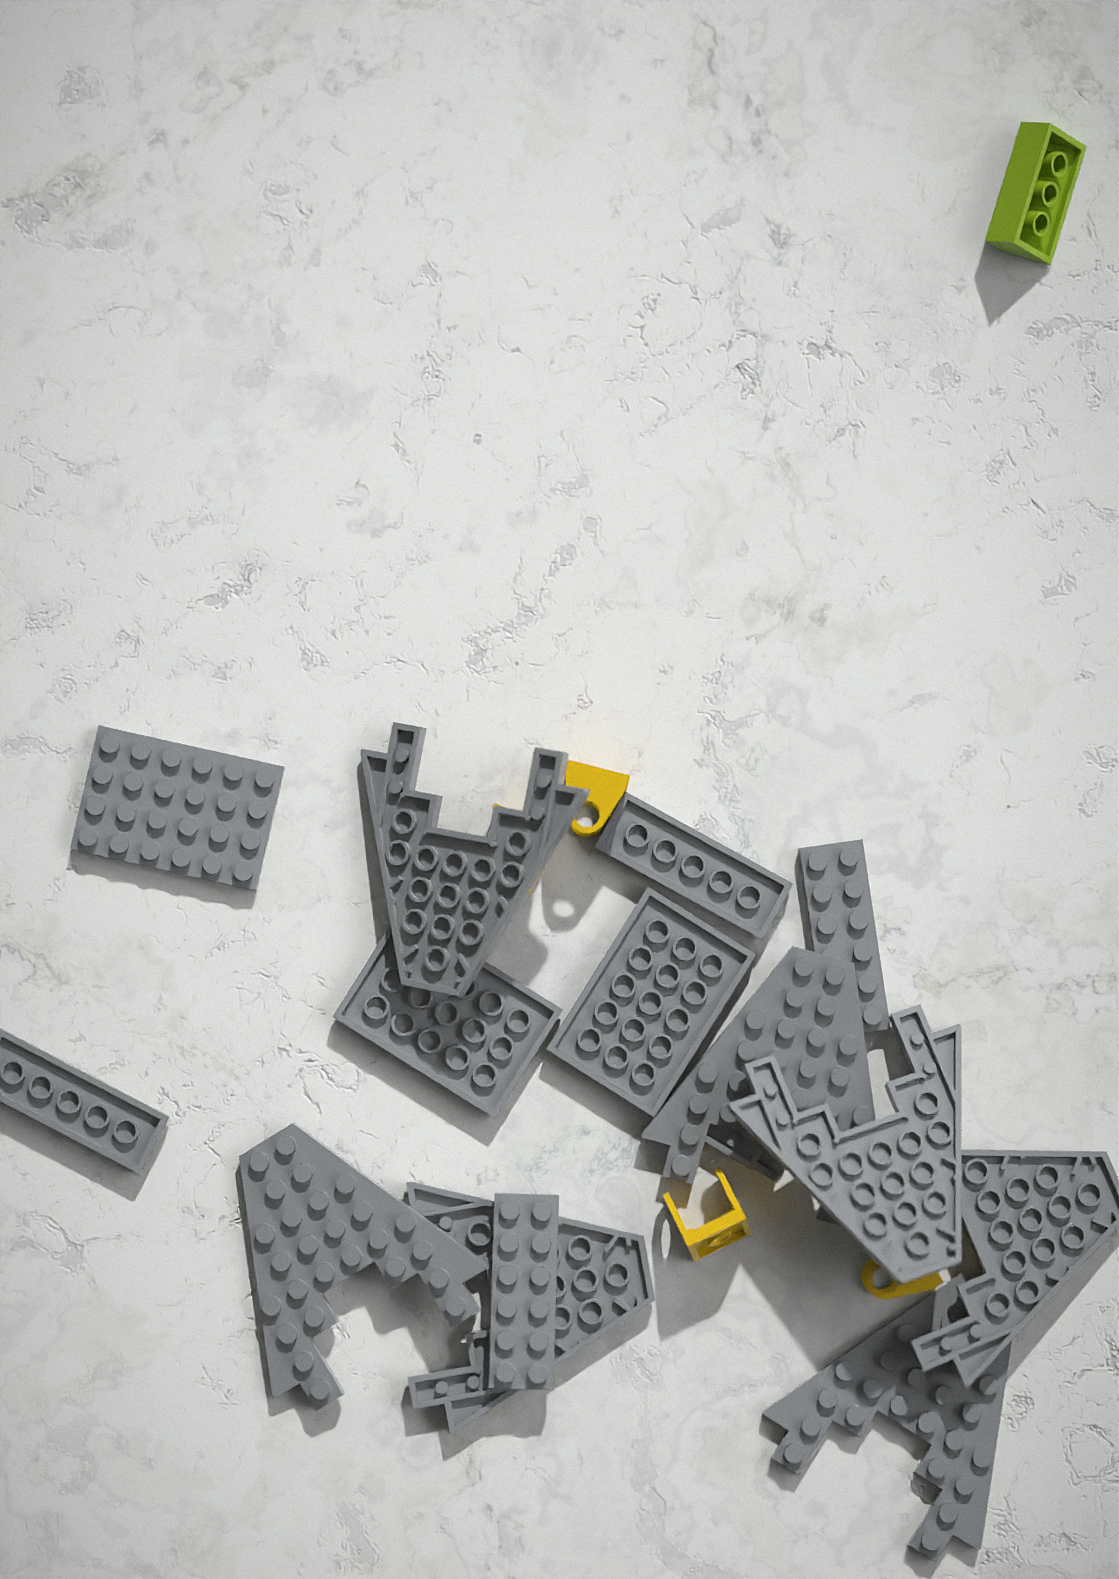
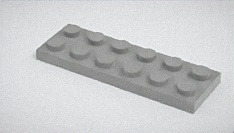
M626 791L595 845V848L761 940H763L793 885L790 881Z
M863 839L799 848L814 952L855 963L864 1033L891 1029Z
M0 1028V1101L141 1174L170 1116Z
M495 1193L489 1388L554 1389L559 1195Z

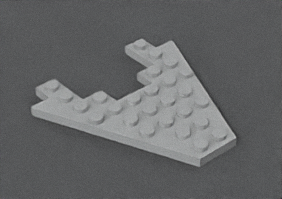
M393 722L387 753L361 749L360 754L401 985L464 997L585 803L590 790L563 785L569 753L535 747L523 811L494 805L488 837L437 828L443 796L415 791L427 728Z
M791 946L659 1110L655 1118L643 1130L642 1138L670 1145L662 1172L663 1177L693 1185L710 1123L741 1132L742 1125L728 1111L727 1106L731 1102L753 1095L743 1066L773 1054L776 1057L798 1113L828 1103L840 1132L876 1120L855 963ZM819 1204L816 1219L839 1225Z
M920 1004L895 1012L889 1017L912 1074L889 1081L884 1085L895 1111L894 1114L840 1132L828 1103L798 1113L774 1054L744 1064L743 1070L753 1095L731 1102L727 1106L728 1111L899 1286L959 1265L961 1262V1026L957 1024L932 1033Z
M292 1123L239 1156L271 1390L274 1399L300 1384L313 1407L318 1411L345 1394L344 1389L313 1337L339 1322L338 1317L323 1293L374 1262L391 1289L419 1273L451 1328L481 1311L464 1282L489 1268L487 1262L298 1124Z
M961 1150V1220L984 1274L955 1286L968 1315L967 1317L909 1341L922 1372L952 1360L963 1387L970 1386L1119 1226V1179L1107 1151Z
M406 1182L411 1208L487 1262L489 1265L487 1275L492 1297L494 1201L416 1182ZM558 1216L554 1367L655 1301L644 1236ZM491 1329L465 1333L470 1359L469 1366L407 1377L413 1409L445 1404L450 1434L457 1432L520 1390L489 1388Z
M963 1273L956 1275L767 1407L763 1412V1415L787 1429L771 1458L798 1475L802 1472L832 1421L837 1422L861 1438L878 1410L929 1442L931 1445L914 1471L941 1488L915 1530L908 1545L937 1562L953 1535L978 1551L982 1546L1012 1345L1011 1341L976 1380L967 1387H963L952 1360L922 1372L909 1341L968 1316L955 1287L971 1280V1278Z

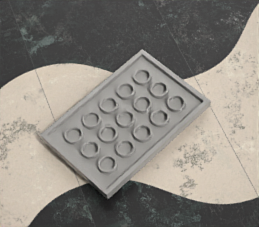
M99 725L70 849L257 891L285 767Z
M647 887L546 1050L655 1118L756 954L650 887Z
M390 924L333 1017L496 1119L563 1009L486 961L464 997L401 985Z

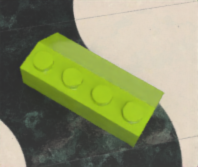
M1021 122L985 241L1003 252L1045 265H1051L1087 146L1051 123Z

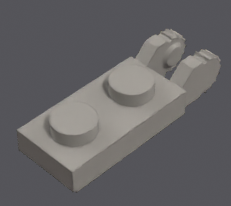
M710 1123L705 1139L706 1143L750 1170L755 1169L775 1182L778 1177L775 1171L762 1166L757 1161L763 1151L769 1154L775 1161L777 1160L745 1128L742 1127L740 1132Z

